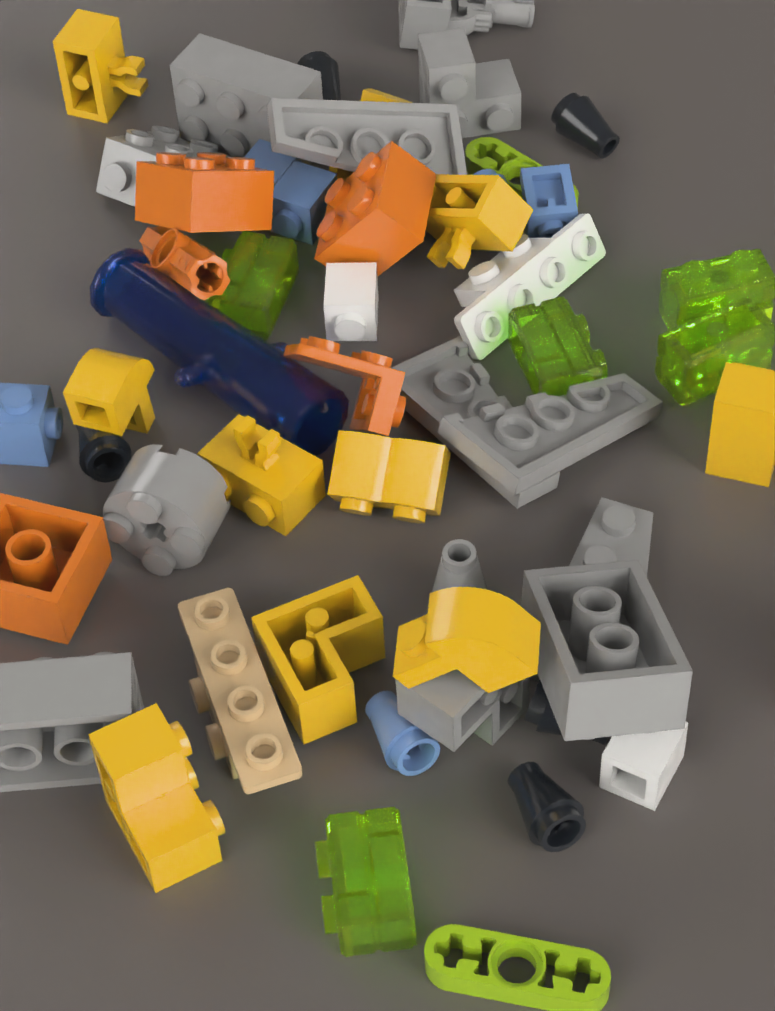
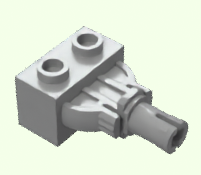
M398 0L400 48L418 50V34L464 28L466 35L471 34L473 31L488 33L489 28H492V24L531 28L535 12L534 0Z

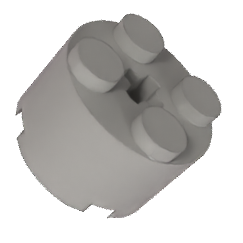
M152 444L140 448L132 456L103 506V519L108 540L119 543L125 550L141 559L143 566L149 572L158 576H169L173 569H186L201 562L230 509L231 499L226 501L224 493L228 486L222 475L209 462L193 452L179 448L176 455L159 452L162 445Z

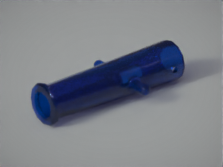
M124 248L110 255L97 269L90 285V304L100 316L118 319L179 367L174 375L178 386L187 388L200 384L237 414L244 417L250 416L256 420V424L267 430L273 429L279 432L280 437L316 457L325 452L338 437V431L342 430L348 417V398L341 389L295 359L283 356L285 347L288 344L284 342L270 344L211 304L198 298L162 272L152 268L150 260L140 249ZM325 403H326L327 406H328V411L325 409V406H324Z

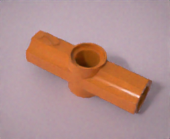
M148 226L139 240L143 246V258L150 262L152 268L176 281L202 300H206L214 295L222 296L231 281L227 275V262L218 257L215 252L175 228Z

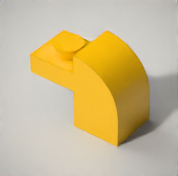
M92 348L87 351L78 362L63 391L73 424L123 436L126 429L148 434L155 420L154 410L147 389V385L155 371L152 363L148 359L100 348Z
M451 587L434 591L429 595L428 614L398 626L393 677L409 689L457 669L487 693H491L538 674L541 622L512 599L491 590L476 587Z

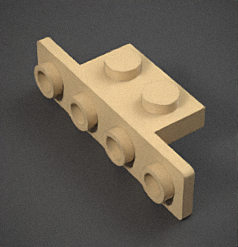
M225 588L181 601L178 604L179 615L194 653L198 674L197 678L188 680L198 714L209 711L213 724L205 726V731L215 761L222 758L226 759L233 780L239 778L242 789L246 794H253L301 778L303 774L301 763L234 590L232 588Z

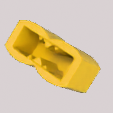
M339 430L327 495L333 500L341 502L339 510L347 513L371 516L373 507L387 508L393 510L392 518L411 523H425L426 515L440 516L451 452L445 445L426 441L390 438L363 432Z

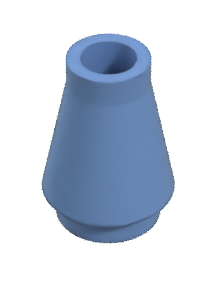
M382 691L375 694L367 702L365 713L372 722L384 759L389 768L399 771L405 776H415L425 772L436 762L440 754L438 741L398 714L397 696L392 691Z

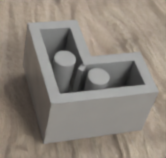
M464 28L418 34L420 103L457 104L462 138L521 129V90L509 59L476 63Z
M457 669L409 689L398 680H395L398 714L453 752L472 733L493 746L529 708L530 677L491 693H487Z

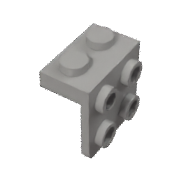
M157 125L152 126L151 131L147 132L128 129L126 130V135L106 137L96 192L135 207L137 161H156V153L158 152L186 154V157H197L198 152L220 153L217 152L218 145L198 139H193L189 142L178 138L179 131Z

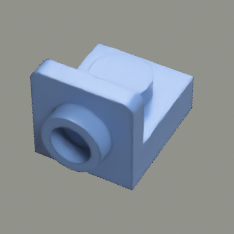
M569 164L521 168L520 183L523 200L533 209L526 224V235L529 238H551L578 216Z

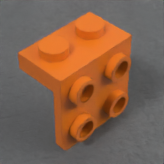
M309 336V339L301 338L298 344L286 345L283 355L285 357L362 378L349 429L363 433L389 436L391 427L398 428L406 406V397L400 395L406 372L392 369V358L368 351H361V353L352 352L351 357L339 354L341 344Z

